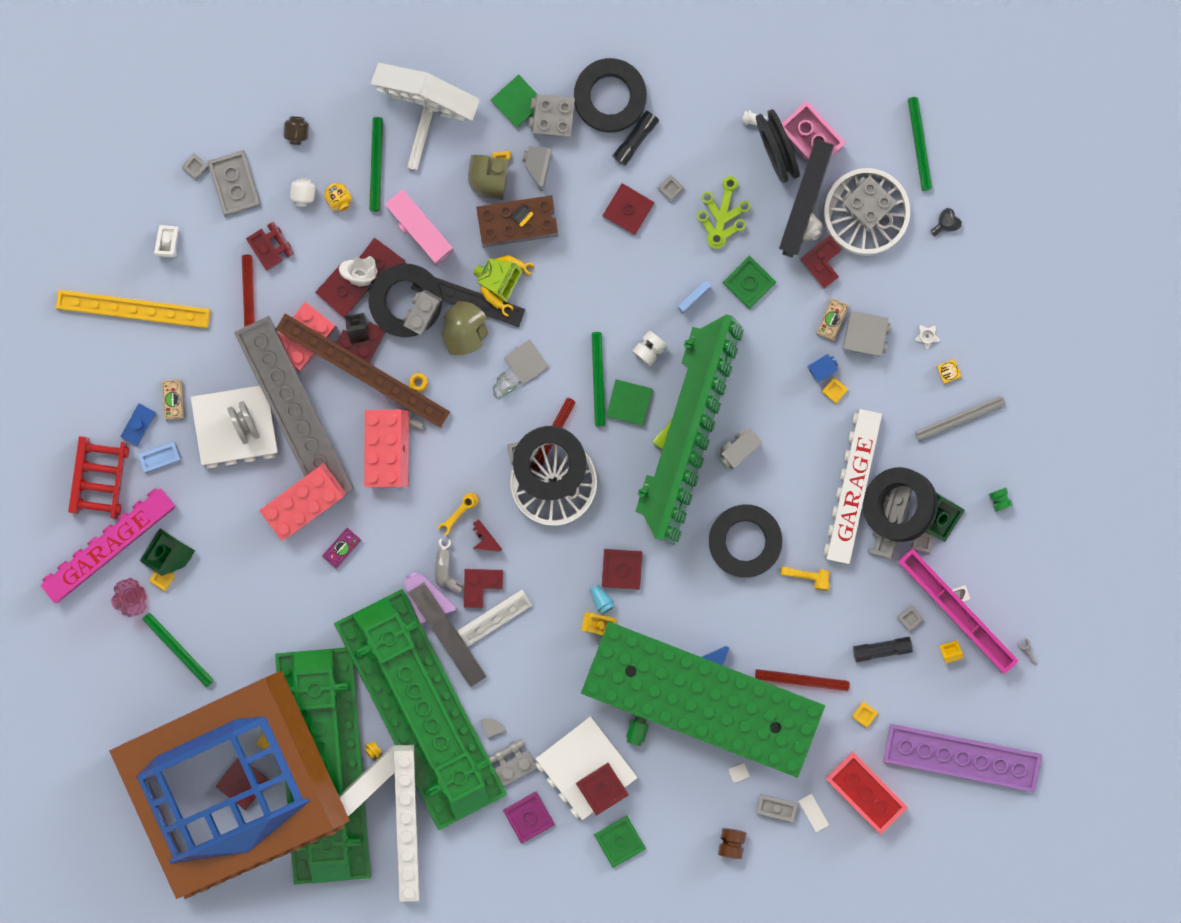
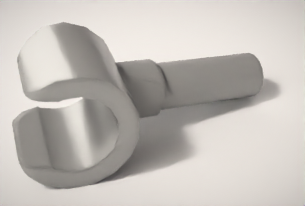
M1025 638L1028 646L1022 647L1020 642L1018 646L1020 650L1026 652L1031 662L1035 664L1037 661L1029 648L1030 641Z

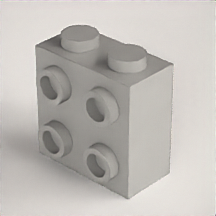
M535 94V98H531L530 109L533 110V117H529L528 123L531 133L571 137L575 98Z
M871 176L867 179L863 177L856 184L858 188L853 193L849 191L842 198L844 200L842 206L868 231L897 203Z
M427 290L417 293L412 301L415 304L413 309L408 310L403 318L406 321L404 326L420 335L423 334L442 298Z
M851 311L842 350L881 357L882 353H886L888 342L884 341L886 334L889 335L891 323H888L889 318Z
M744 428L735 436L737 440L733 444L729 441L720 449L723 452L720 455L722 457L720 462L727 469L730 467L733 470L763 443L751 428L747 431Z

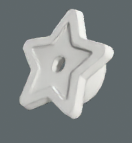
M922 325L919 326L920 334L915 338V341L923 342L926 349H929L931 343L940 341L935 335L936 326L930 328Z

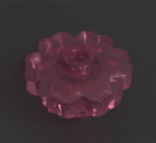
M128 578L116 583L114 586L115 594L111 599L112 606L116 610H121L122 614L128 617L142 614L147 607L144 602L147 599L144 588L139 587V582Z

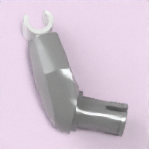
M441 538L438 540V546L441 550H438L436 557L435 581L439 587L445 586L458 595L464 584L450 576V551L447 548L451 542L447 539V546H443Z

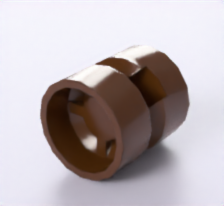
M722 828L721 840H723V843L719 844L718 855L742 859L744 851L742 844L745 843L747 832Z

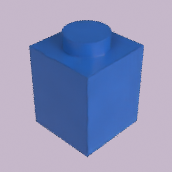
M827 354L808 365L807 368L816 383L838 371L836 368L838 363L833 356L830 357Z

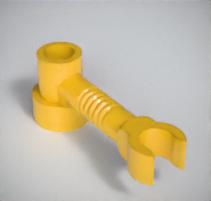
M474 492L467 493L463 497V503L446 522L441 523L437 530L442 526H446L447 532L444 536L449 534L451 527L468 508H474L478 505V495ZM468 498L472 500V504L467 502Z
M788 567L781 568L780 575L815 580L814 589L829 591L830 571L819 569L818 573Z

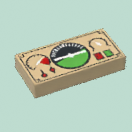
M831 298L816 334L834 341L849 305Z
M182 380L162 381L164 419L184 418Z

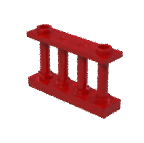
M79 436L68 513L79 514V510L89 509L111 512L110 518L117 519V515L120 516L121 504H119L124 462L125 458L128 459L129 456L127 443L121 442L120 448L91 444L89 438ZM97 452L119 455L118 465L115 467L89 463V461H86L87 453ZM95 471L116 474L115 486L86 482V480H83L84 472ZM85 490L113 493L112 505L83 501L81 493Z

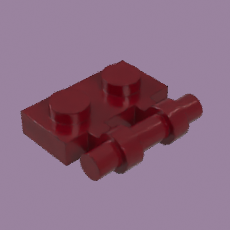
M274 222L267 225L271 231L268 234H265L261 228L246 238L266 271L283 261L279 256L282 252L286 254L287 258L294 254L289 241L286 242L281 234V229ZM274 237L280 245L276 249L270 242V240Z

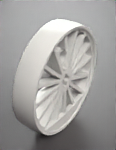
M872 168L856 169L841 176L829 189L823 205V220L828 234L842 249L856 255H877L892 248L905 234L910 221V203L902 185L890 174ZM868 175V177L873 175L882 178L879 184L881 187L884 181L889 182L894 188L888 194L897 190L901 200L897 201L896 205L902 203L904 206V214L888 212L885 215L889 219L888 225L882 226L879 222L875 225L887 239L888 244L879 247L873 228L870 230L875 249H865L866 228L864 226L862 248L851 246L861 227L860 223L848 244L840 238L844 232L858 222L856 219L839 234L835 232L832 224L854 218L852 215L830 221L833 211L848 212L844 208H835L838 200L844 202L842 197H840L845 189L848 193L850 191L847 187L848 183L854 178L855 184H857V176ZM893 217H902L904 219L901 228L892 224ZM889 227L899 232L893 240L884 231Z
M547 444L539 446L544 455L549 471L548 474L534 457V454L539 449L537 447L533 451L530 461L533 459L546 476L531 469L532 473L543 478L539 480L544 482H550L549 478L553 479L554 477H557V481L562 479L569 469L568 467L560 474L568 454H566L556 473L558 445L555 444L552 472L544 449V445ZM585 452L586 462L589 466L585 473H591L592 483H581L579 486L591 487L588 497L581 495L578 486L574 495L566 496V500L576 510L575 513L567 517L561 499H558L563 518L552 519L554 500L550 501L549 519L538 516L546 500H542L536 514L526 508L536 497L531 498L523 505L518 495L526 493V491L521 490L517 492L519 483L512 466L510 490L513 500L520 511L537 523L551 526L567 524L582 516L592 504L597 490V473L589 455ZM578 496L586 500V502L578 509L570 499H575Z

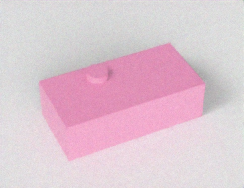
M403 189L385 204L387 209L400 223L398 224L399 228L405 234L408 232L436 266L454 252L453 247Z

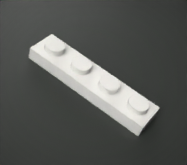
M520 590L459 629L458 633L466 645L470 646L531 607L532 604L524 591Z

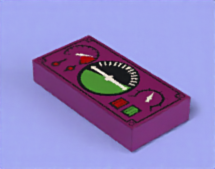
M347 527L322 557L337 569L362 540Z

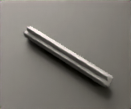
M1002 396L994 398L916 431V438L918 441L926 439L1005 405V401Z

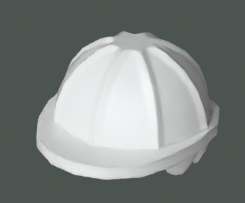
M371 256L366 259L356 257L354 260L344 261L339 267L340 275L349 280L351 284L359 287L368 286L378 273L375 260Z

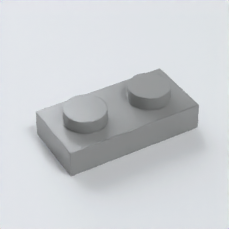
M760 794L756 813L794 822L798 803Z

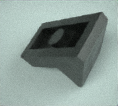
M364 313L345 316L346 330L350 343L369 340Z

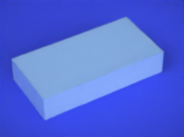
M705 280L678 306L682 313L711 287L708 281Z
M175 442L138 454L144 473L181 460Z

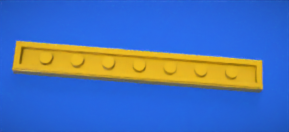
M58 290L56 309L207 329L211 312L210 309L65 290Z

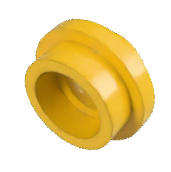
M415 373L409 379V386L417 392H422L428 386V379L422 373ZM417 379L422 380L421 386L415 385Z
M373 741L365 744V753L371 759H378L382 753L381 749Z

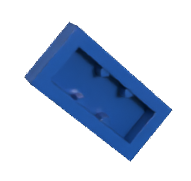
M138 403L120 437L138 446L156 412Z

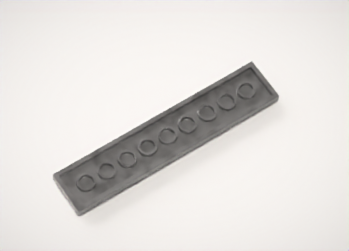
M270 316L235 331L234 334L304 476L324 462L345 492L353 490L354 487L278 332L275 330Z

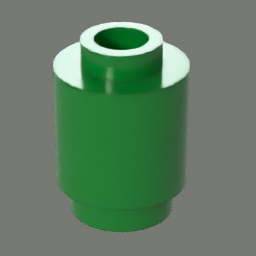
M635 717V720H630L626 734L627 743L641 746L642 742L645 741L649 727L646 719Z

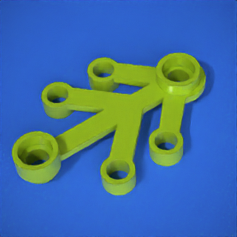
M728 176L723 180L722 186L725 191L720 211L713 201L711 192H704L701 197L717 221L716 228L714 229L708 220L707 211L700 210L697 213L698 221L702 222L708 232L707 243L714 249L722 248L726 243L727 237L737 231L744 230L746 226L744 220L738 219L733 226L723 231L724 223L741 213L748 212L750 209L749 202L741 201L739 206L727 212L732 192L738 186V181L733 176ZM727 181H733L734 186L728 187ZM704 195H710L711 199L709 201H705L703 198ZM741 204H747L748 209L742 210ZM705 213L706 218L700 219L699 214ZM742 222L743 228H737L736 223ZM714 236L720 237L718 243L713 241Z

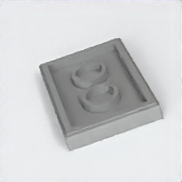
M244 150L207 161L224 216L261 205Z

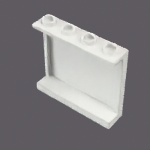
M260 386L191 397L202 466H206L207 469L216 468L218 463L225 462L226 466L237 464V460L244 459L246 463L256 461V457L263 456L264 459L275 458V454H279L271 407ZM244 401L249 409L260 435V438L254 439L251 433H248L249 443L247 444L242 443L227 410L228 407L233 406L237 413L240 412L239 402Z
M591 716L536 757L538 762L535 765L541 773L544 771L549 776L547 781L553 788L557 786L561 792L558 795L564 803H570L573 807L570 811L577 819L580 817L584 820L594 811L576 785V782L607 762L624 788L638 778Z

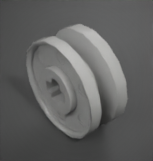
M241 401L239 402L240 412L237 413L233 406L228 407L227 410L242 443L247 444L249 443L248 433H251L254 439L260 438V435L245 402Z

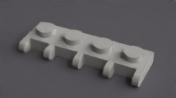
M898 486L892 489L890 496H886L885 500L889 501L885 515L890 522L894 524L904 523L913 493L910 487ZM873 532L872 536L878 537L875 550L869 548L868 552L894 559L898 542L891 541Z

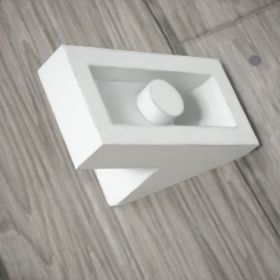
M159 225L154 256H177L178 226Z

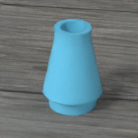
M599 585L589 590L597 612L600 611L601 615L614 608V601Z

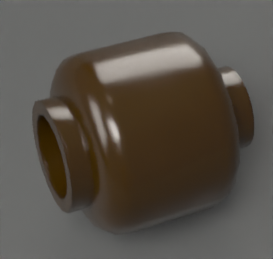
M290 116L284 122L283 136L286 140L290 141V144L301 145V141L308 139L309 123L305 121L304 117Z

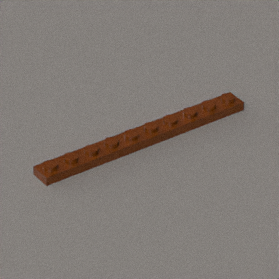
M284 313L275 328L276 331L440 428L450 413L449 410Z

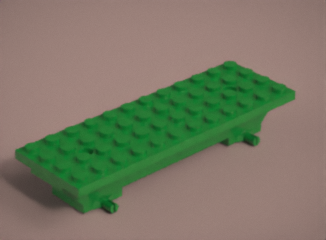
M725 314V316L702 328L692 327L689 339L684 344L685 352L681 362L688 369L654 477L646 475L642 489L638 490L640 497L635 512L644 516L656 539L671 545H675V542L680 540L681 531L679 529L681 523H685L687 517L685 510L687 505L691 504L693 498L691 490L692 487L697 485L698 476L696 474L698 468L701 469L703 466L704 458L702 455L704 450L707 451L710 443L708 439L709 432H713L715 427V421H713L715 413L718 414L720 411L721 403H719L721 395L724 396L727 388L725 384L726 377H730L732 372L730 364L732 359H735L737 356L738 348H736L738 340L741 341L744 333L740 323L731 315Z
M401 589L335 622L334 626L394 745H414L416 788L437 830H441L506 796L507 794L404 590Z
M609 621L580 693L796 778L799 777L826 706Z
M345 647L275 653L276 671L283 672L338 795H340L363 773L354 664ZM285 780L288 805L294 802V797ZM365 801L348 816L350 821L344 824L345 828L291 852L294 885L371 878Z

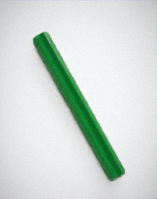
M918 97L908 98V106L922 191H928L932 189L919 100Z
M373 117L369 205V209L372 212L380 211L383 118Z
M592 332L595 426L603 427L605 426L602 333Z
M147 613L142 618L149 628L205 687L213 683V678L151 613Z

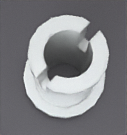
M751 110L748 112L744 111L742 122L745 125L757 126L756 115L758 114L751 113Z

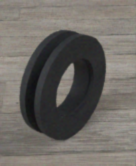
M616 58L597 60L588 65L576 81L574 88L576 110L588 126L600 132L615 133L629 128L640 118L645 108L647 97L645 82L638 70L626 61ZM604 77H616L627 85L630 91V99L623 111L607 115L594 107L590 93L598 80Z
M774 109L767 111L768 121H766L762 114L756 115V122L771 164L780 181L786 183L788 182V171L794 179L800 177V172L785 129Z
M414 264L395 265L384 270L374 280L368 298L370 313L376 324L391 335L397 337L419 335L418 333L404 326L406 321L395 317L388 309L386 298L389 289L399 281H410L418 285L422 291L427 290L442 298L426 330L437 321L441 313L443 304L442 291L436 278L423 267Z
M542 426L528 432L519 441L513 456V470L519 485L528 494L542 500H557L570 495L581 484L586 472V455L580 441L568 430L557 426ZM554 443L561 446L567 452L569 469L562 479L556 482H544L533 475L530 468V458L537 447L543 444Z
M904 467L890 468L878 474L867 487L863 500L864 516L871 529L878 535L895 542H908L922 536L932 526L938 510V498L932 483L922 474ZM898 486H908L915 492L917 497L916 511L908 521L894 524L888 520L884 513V501L892 489Z
M749 504L737 505L721 513L714 521L709 534V549L716 564L725 572L737 577H754L769 570L777 561L782 549V533L775 518L765 509ZM742 521L758 525L765 537V547L762 553L749 561H742L733 557L726 546V535L729 529Z

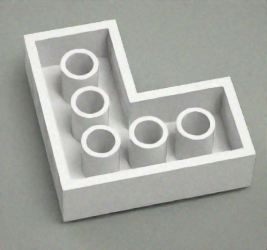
M379 62L371 81V85L376 86L378 92L391 94L390 97L395 100L401 101L402 99L408 103H413L414 101L422 106L426 104L429 110L437 113L440 111L442 112L441 116L448 119L453 117L461 122H464L465 119L473 121L480 102L479 98L427 72Z

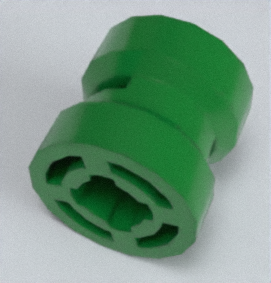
M1006 487L988 494L990 500H993L995 512L1013 505L1012 501L1008 499Z

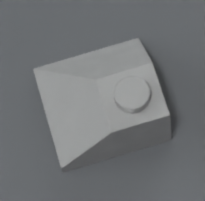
M529 146L528 151H524L522 162H525V168L539 190L543 191L552 149Z

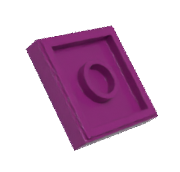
M537 791L503 809L521 844L555 825Z

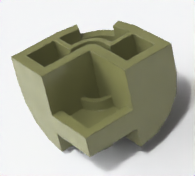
M471 155L468 171V182L471 189L479 196L504 200L509 160L489 157L487 155Z
M458 301L443 317L445 322L441 335L450 355H466L478 350L483 346L481 341L489 334L484 324L487 317L483 311L472 303Z

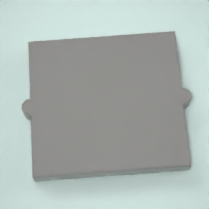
M528 340L520 347L516 346L514 351L504 357L523 385L534 377L537 378L538 374L549 367L531 340Z

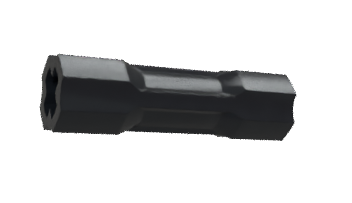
M646 110L632 132L612 157L623 166H626L634 152L659 122V119Z
M910 637L853 646L855 662L913 653Z

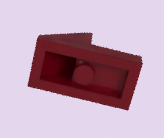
M479 519L473 523L475 527L472 530L479 538L482 536L484 538L473 549L496 552L503 550Z

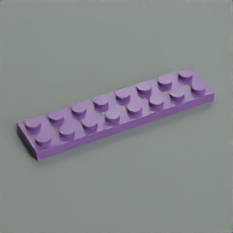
M890 724L883 762L1035 792L1042 754Z

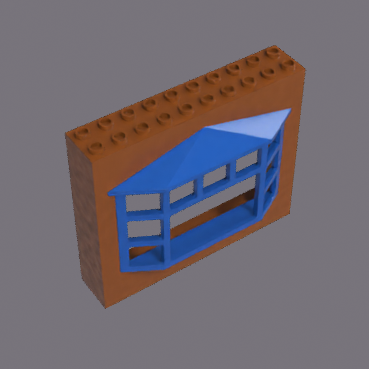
M282 671L260 679L109 750L176 899L184 897V899L190 898L226 880L233 879L244 872L251 871L260 865L267 864L305 845L312 844L323 837H328L345 828L344 824L350 821ZM261 726L270 747L250 757H246L237 736ZM230 740L249 780L251 789L183 819L162 771ZM273 753L282 774L267 782L258 784L249 764ZM152 775H156L164 793V796L158 799L147 779ZM286 780L294 797V802L271 812L262 790ZM255 794L264 815L245 823L236 802ZM166 801L176 820V823L168 825L159 805ZM230 806L238 827L220 834L211 813ZM204 817L213 835V839L196 846L186 825ZM177 828L180 829L188 846V850L180 852L171 832Z

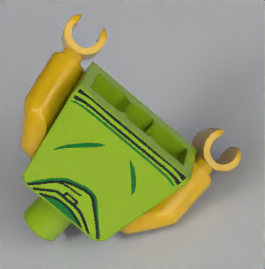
M510 255L489 259L484 267L477 265L474 269V275L479 277L477 282L481 286L480 291L494 307L500 308L505 317H509V315L504 312V309L508 307L513 311V307L509 304L504 305L503 301L507 303L522 272L525 276H531L532 273L528 272L526 268L534 269L532 263L523 264V261Z

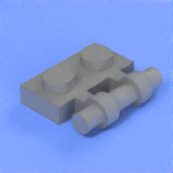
M522 739L517 742H511L510 746L501 751L497 750L492 756L488 757L491 764L499 761L501 766L494 770L503 786L537 768L529 751L521 754L519 749L525 746ZM514 752L516 758L506 763L504 757Z

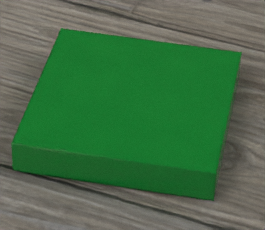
M518 74L491 101L517 129L533 114V110L530 109L531 98H535L537 93Z
M749 255L722 283L750 310L776 281Z
M616 379L606 417L643 426L653 389Z
M627 815L594 834L612 868L646 849Z

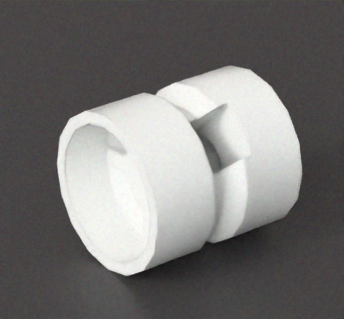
M648 331L642 338L643 342L638 343L632 352L651 367L657 360L656 355L662 354L668 346L653 332Z

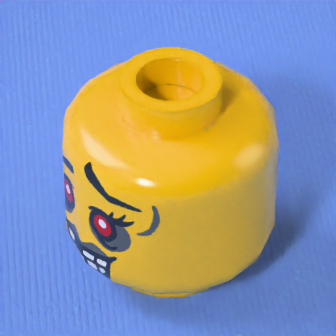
M336 182L325 189L324 199L331 210L343 212L350 207L349 204L352 201V196L344 184Z

